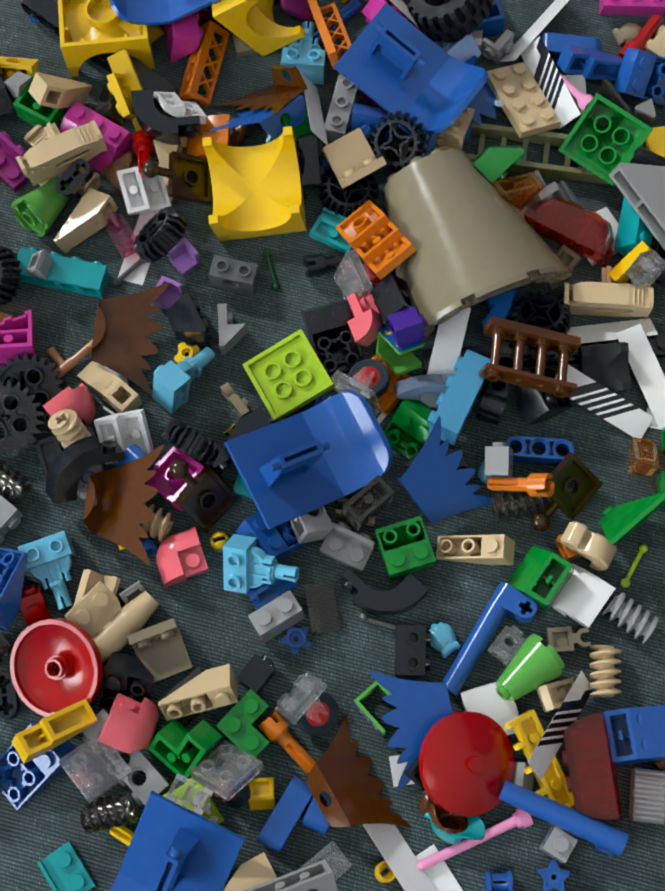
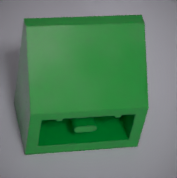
M488 146L473 160V165L491 183L495 180L499 183L508 174L506 170L511 165L515 167L524 159L522 154L525 150L521 146Z
M404 400L384 431L391 447L409 460L417 454L429 437L428 430L430 424H427V420L433 409L420 400Z
M421 516L375 530L381 559L389 581L407 576L410 573L413 574L435 567L436 558Z
M532 546L507 584L532 598L537 606L548 612L574 573L573 564L555 553Z

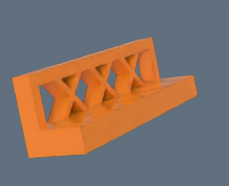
M307 0L333 68L339 61L342 52H346L352 44L335 2L319 8L316 0ZM333 11L330 18L322 16ZM332 25L338 26L336 31H330L329 28ZM337 38L343 40L341 45L334 44Z
M211 20L199 26L203 30V39L199 41L198 49L190 54L178 95L181 101L194 99L206 107L211 103L230 35L228 31ZM214 32L222 36L219 44L215 40ZM210 49H213L216 55V60L213 62L209 56ZM205 67H208L211 74L209 80L206 79L203 72ZM200 85H203L205 89V97L197 93Z

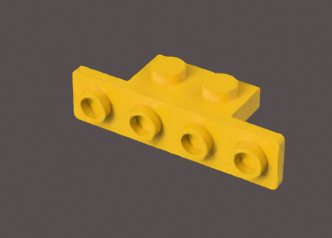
M123 49L107 58L113 72L106 76L109 82L107 86L110 93L116 99L118 113L123 118L132 119L137 132L142 129L135 116L131 91L143 90L128 51Z

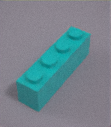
M624 197L614 249L623 256H626L642 240L651 248L653 234Z
M31 247L19 249L17 260L21 261L19 268L22 269L20 273L22 280H19L20 282L100 299L104 298L110 278L109 270L104 263L99 261L87 262L79 257L73 256L68 258L63 257L59 253L50 252L49 254L53 261L48 275L44 279L26 273L32 254L40 250Z

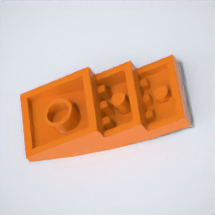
M371 200L366 201L335 227L338 233L380 280L417 251L413 244L403 236L401 231Z

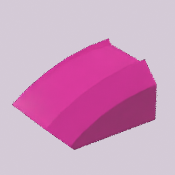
M172 446L150 469L156 470V473L145 483L158 489L157 493L176 509L184 511L175 500L188 486L182 479H176L170 474V465L175 460L185 461L189 466V473L194 479L205 467L177 447Z

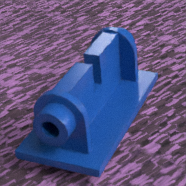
M276 579L273 585L263 584L259 587L251 588L247 595L258 610L297 586L298 583Z

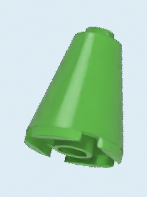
M59 178L15 199L11 204V208L15 206L16 211L13 214L18 222L28 232L33 230L37 232V237H43L48 233L70 199L62 196L56 190V182ZM64 184L66 190L69 191L71 189L69 184Z
M532 634L527 637L497 680L496 685L498 688L496 692L503 700L513 702L565 673V670H562L565 665L559 654L550 644L545 647L541 643L543 638Z

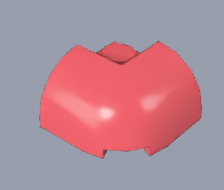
M353 293L347 297L353 317L347 323L355 342L363 346H369L377 340L378 329L383 328L380 318L381 314L374 303L372 294L361 297Z
M83 383L75 389L67 387L43 405L50 417L64 409L74 410L81 421L83 420L88 426L94 420L97 412L96 403L90 391Z
M196 527L171 535L163 540L156 554L157 566L164 588L187 581L189 577L209 571Z
M118 693L112 704L109 716L103 725L98 741L129 754L132 751L147 749L153 739L160 716L158 708L146 697L140 703Z

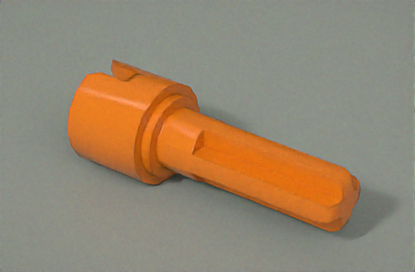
M531 473L527 478L490 477L488 478L487 488L492 491L527 492L530 497H551L554 493L555 483L553 481H546L552 478L553 475L551 473Z
M275 710L258 726L259 730L270 742L277 741L308 775L316 762L287 731L289 724Z

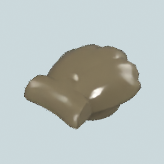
M630 22L620 28L613 29L612 33L618 45L621 46L626 44L627 41H633L642 27Z

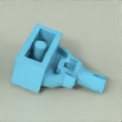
M308 21L302 23L305 37L301 38L299 43L297 40L290 44L289 47H283L281 65L296 66L300 74L302 72L313 84L324 85L326 50L321 49L318 38H315L313 44L315 24L310 22L309 28H307ZM284 70L283 76L285 80L291 82L289 72Z
M205 347L195 357H186L184 361L178 364L170 360L165 365L162 364L157 367L153 374L152 398L171 415L188 402L190 382L196 376H201L202 368L215 358L214 352L209 347Z
M61 531L19 546V551L27 553L25 570L31 571L33 576L42 582L44 590L51 588L58 610L72 606L73 603L66 586V581L72 580L69 571L72 565L71 556L75 555V551L68 532Z
M233 534L223 546L224 590L247 594L251 588H256L263 584L273 585L276 579L295 583L298 581L299 567L279 564L275 556L267 555L265 551L257 547L256 537Z

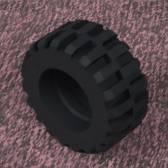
M407 0L409 13L421 32L433 41L442 42L443 40L446 43L452 42L453 39L458 41L463 39V36L472 34L476 27L479 28L483 24L484 18L487 19L490 14L489 9H492L493 0H452L444 5L442 3L445 0Z

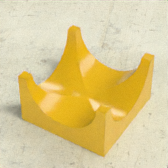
M58 0L60 48L71 77L79 76V68L87 59L99 54L117 53L123 49L127 50L130 56L139 59L149 68L155 69L149 25H136L123 21L115 14L109 0Z
M221 0L212 4L213 18L263 57L305 37V30L300 25L284 27L275 23L272 11L274 0Z
M292 126L283 127L282 134L275 140L250 147L227 146L216 142L212 137L202 138L213 192V214L208 215L209 225L219 242L307 231L299 146Z

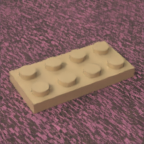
M524 62L487 71L489 76L486 82L519 138L560 128V119Z

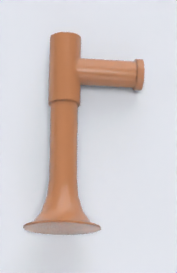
M93 339L66 361L56 351L55 347H50L46 351V354L58 366L54 372L61 370L60 375L57 376L59 379L92 351Z

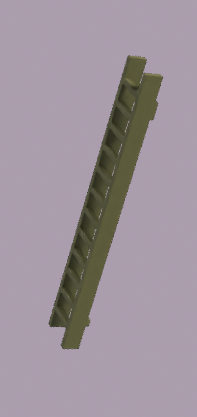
M472 122L470 135L480 137L477 155L466 154L472 161L483 152L485 137L501 139L500 146H506L507 140L523 142L522 148L525 152L522 155L524 159L515 167L511 165L506 172L528 175L538 170L542 177L610 185L587 169L570 167V158L567 156L564 159V166L548 164L550 146L561 147L569 134L545 131L519 138L514 127L483 123L479 125ZM528 143L544 145L542 163L526 161ZM369 144L370 147H371V149H374V148H375V145H374V144H373V145ZM408 146L409 153L407 156L411 154L413 147ZM392 149L386 150L392 158H399Z

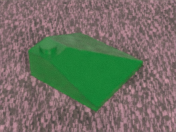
M596 93L558 151L614 187L615 183L609 174L621 162L630 163L632 161L635 149L643 145L653 128Z
M665 492L620 504L615 508L610 505L601 513L603 518L599 523L611 545L621 543L664 506Z

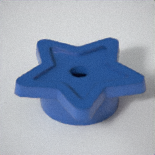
M292 626L288 628L287 635L280 640V643L290 646L293 655H296L301 648L311 647V643L306 638L308 627L305 626L299 629Z
M555 859L551 860L547 868L537 869V873L543 879L542 891H548L552 888L558 891H565L564 880L570 875V871L560 869ZM553 874L556 875L555 880L551 878Z

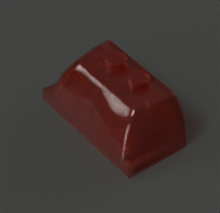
M558 196L544 200L535 209L530 207L526 209L524 218L537 233L562 246L565 244L576 253L607 267L614 249V231L611 224L598 213L589 212L576 202H569Z
M590 714L574 721L563 733L566 750L562 751L564 766L569 767L570 776L566 777L568 792H573L576 810L591 818L605 820L624 819L604 714Z

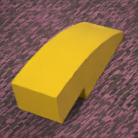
M83 699L42 718L38 724L17 733L12 743L23 764L76 736L96 723L98 719L87 700Z

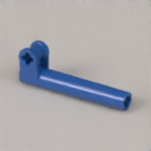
M500 582L442 681L446 682L449 694L455 697L458 695L506 615L520 623H529L534 619L537 605L532 598L519 592L513 586ZM528 606L530 608L529 612H526L525 615L522 614L521 609Z
M508 780L505 781L499 796V800L593 843L595 850L614 858L621 856L629 837L628 833Z

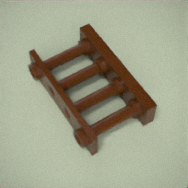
M491 316L484 325L483 334L491 336L493 341L490 363H486L479 371L480 377H484L492 382L501 381L551 393L560 398L568 397L577 389V384L567 382L569 355H572L580 347L581 337ZM502 339L515 343L513 368L500 366ZM525 344L537 348L535 374L522 371ZM547 350L559 354L557 379L544 376Z

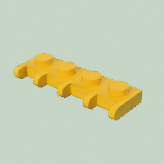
M534 709L528 710L503 724L505 730L513 727L519 741L513 745L515 751L523 749L527 760H529L545 733ZM556 756L553 758L541 781L530 765L523 769L525 774L534 773L540 787L535 793L567 807L577 804Z

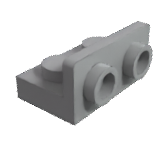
M332 522L333 528L326 536L319 553L363 573L375 548V542L372 541L373 538L362 532L357 534L350 531L351 528L344 523L338 522L336 524Z

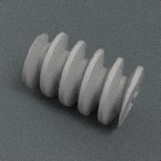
M624 592L618 596L615 595L602 615L611 612L609 620L613 621L619 618L617 626L621 627L627 624L626 633L635 630L634 639L644 636L643 644L656 628L659 618L654 616L649 620L650 611L646 610L641 614L642 605L638 604L633 608L634 599L631 598L625 602L626 594Z

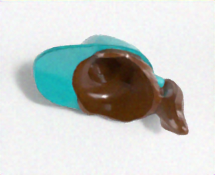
M426 791L424 792L419 803V812L430 820L434 833L440 839L456 845L464 838L470 840H481L484 838L485 826L479 817L459 816L446 812L430 799Z

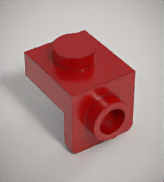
M30 585L23 588L20 609L27 626L51 618L43 596L42 586L35 587V585Z

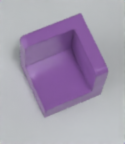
M185 237L168 252L170 262L183 277L201 265L198 251Z
M162 275L156 287L168 282L169 285L154 303L156 306L168 310L185 292L181 283Z

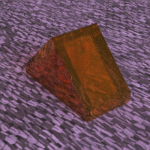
M129 152L102 170L107 183L123 201L124 198L116 171L135 167L132 153Z
M535 172L493 181V186L502 199L519 211L544 188V184Z
M632 437L627 472L651 476L659 466L656 441Z

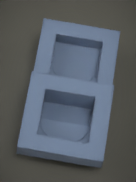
M427 374L400 380L394 383L393 388L398 399L421 400L422 392L445 393L446 383L441 374Z

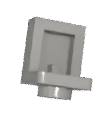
M507 29L495 43L484 38L481 46L483 56L498 63L505 54L508 55L514 47V33Z

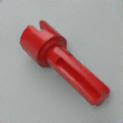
M653 14L635 39L626 42L618 53V57H624L626 48L644 51L645 44L663 22L661 15Z
M139 130L132 136V149L138 159V172L141 174V177L145 178L141 167L145 161L151 160V155L154 153L153 138L145 135L143 130Z

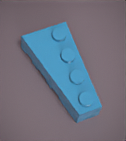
M468 349L464 357H458L454 369L457 371L455 375H449L445 387L448 389L446 393H440L436 405L439 407L437 411L432 410L428 417L427 424H430L429 435L440 416L441 440L446 441L448 439L450 444H455L466 422V417H469L473 405L476 403L480 391L487 380L479 376V371L486 363H490L491 359Z

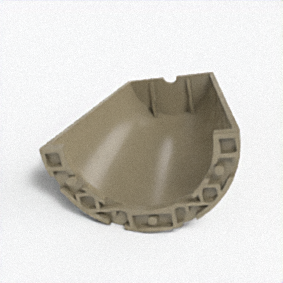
M438 148L428 156L413 158L410 160L409 165L387 178L388 182L384 187L388 219L417 250L395 268V275L406 281L419 314L424 316L426 327L423 328L425 338H422V341L428 339L429 335L435 330L434 325L445 323L459 314L461 310L503 292L534 281L535 283L546 282L550 290L564 285V282H571L572 274L569 268L500 191L473 165V161L462 150H443V148Z

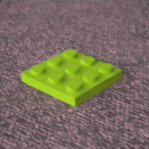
M299 329L242 364L275 422L280 421L335 387L302 329Z

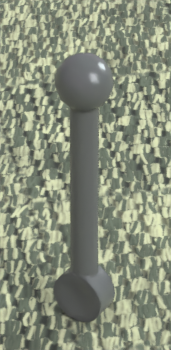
M139 257L136 263L121 276L114 278L111 284L114 287H118L127 275L141 263H147V261Z
M363 613L359 614V620L395 629L396 624L372 618Z

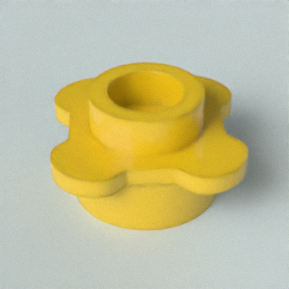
M182 342L178 345L179 350L177 355L174 356V360L176 363L184 361L186 357H195L200 352V349L197 345L189 346Z

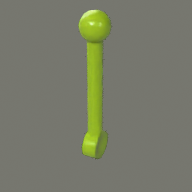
M646 544L639 545V552L626 577L620 581L622 588L630 586L629 580L643 553L648 551Z

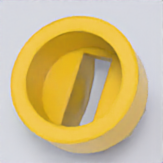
M215 532L210 539L212 548L219 552L223 551V546L229 540V537L225 532ZM222 537H225V539H226V540H220V541H217V542L214 543V540H216V539H219V538H222Z
M386 861L380 862L375 867L374 875L379 882L389 883L395 878ZM387 867L389 872L382 877L380 872Z

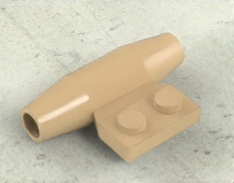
M99 581L64 616L67 620L81 626L92 636L100 652L103 665L109 660L112 653L119 652L129 642L127 635L138 632L143 628L159 603L147 591H144L121 608L118 597Z

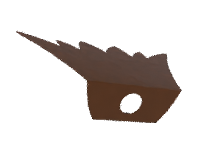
M272 65V86L213 107L234 104L230 107L241 105L236 109L238 110L252 106L250 111L264 107L263 111L272 107V113L275 115L288 102L308 88L296 66ZM284 70L289 72L291 82L285 80L283 76Z
M169 282L135 294L100 299L97 308L91 351L92 361L119 373L151 396V387L141 369L151 370V367L141 356L153 355L159 352L157 347L146 337L159 331L162 325L147 317L160 309L159 306H152L150 304L165 291Z
M165 444L132 462L90 475L87 486L83 522L87 528L95 535L124 547L148 565H150L148 555L139 539L148 538V534L139 524L155 519L153 512L143 503L152 499L157 494L158 489L146 485L145 482L155 475L156 470L148 469L158 458ZM95 496H96V497H97V504H96V506L93 508L94 503H95Z
M345 715L334 740L321 758L314 764L306 780V784L328 824L331 827L338 828L360 824H392L411 827L403 818L386 808L392 804L389 799L378 796L384 788L385 782L379 778L368 776L371 767V757H356L358 742L349 743L348 717ZM322 792L328 793L331 797L330 806H328L322 796Z

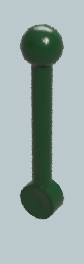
M264 249L263 257L267 260L273 282L272 289L278 291L280 284L277 283L271 262V250Z

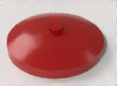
M48 618L31 624L16 639L10 656V674L18 696L26 706L41 716L47 717L83 699H86L90 705L99 692L103 676V665L98 647L85 629L70 620Z
M461 711L441 718L428 731L420 749L419 773L423 787L430 799L438 807L451 814L471 817L482 815L492 810L502 801L499 800V796L505 781L512 782L514 775V753L506 732L496 721L481 713Z

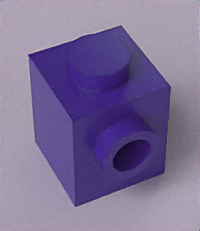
M414 306L388 315L390 332L398 347L425 338L423 328L426 327L424 316L422 314L418 315Z

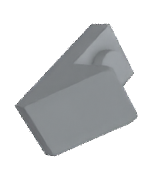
M227 303L217 304L221 355L227 354L247 333L246 324H233L232 311H228Z

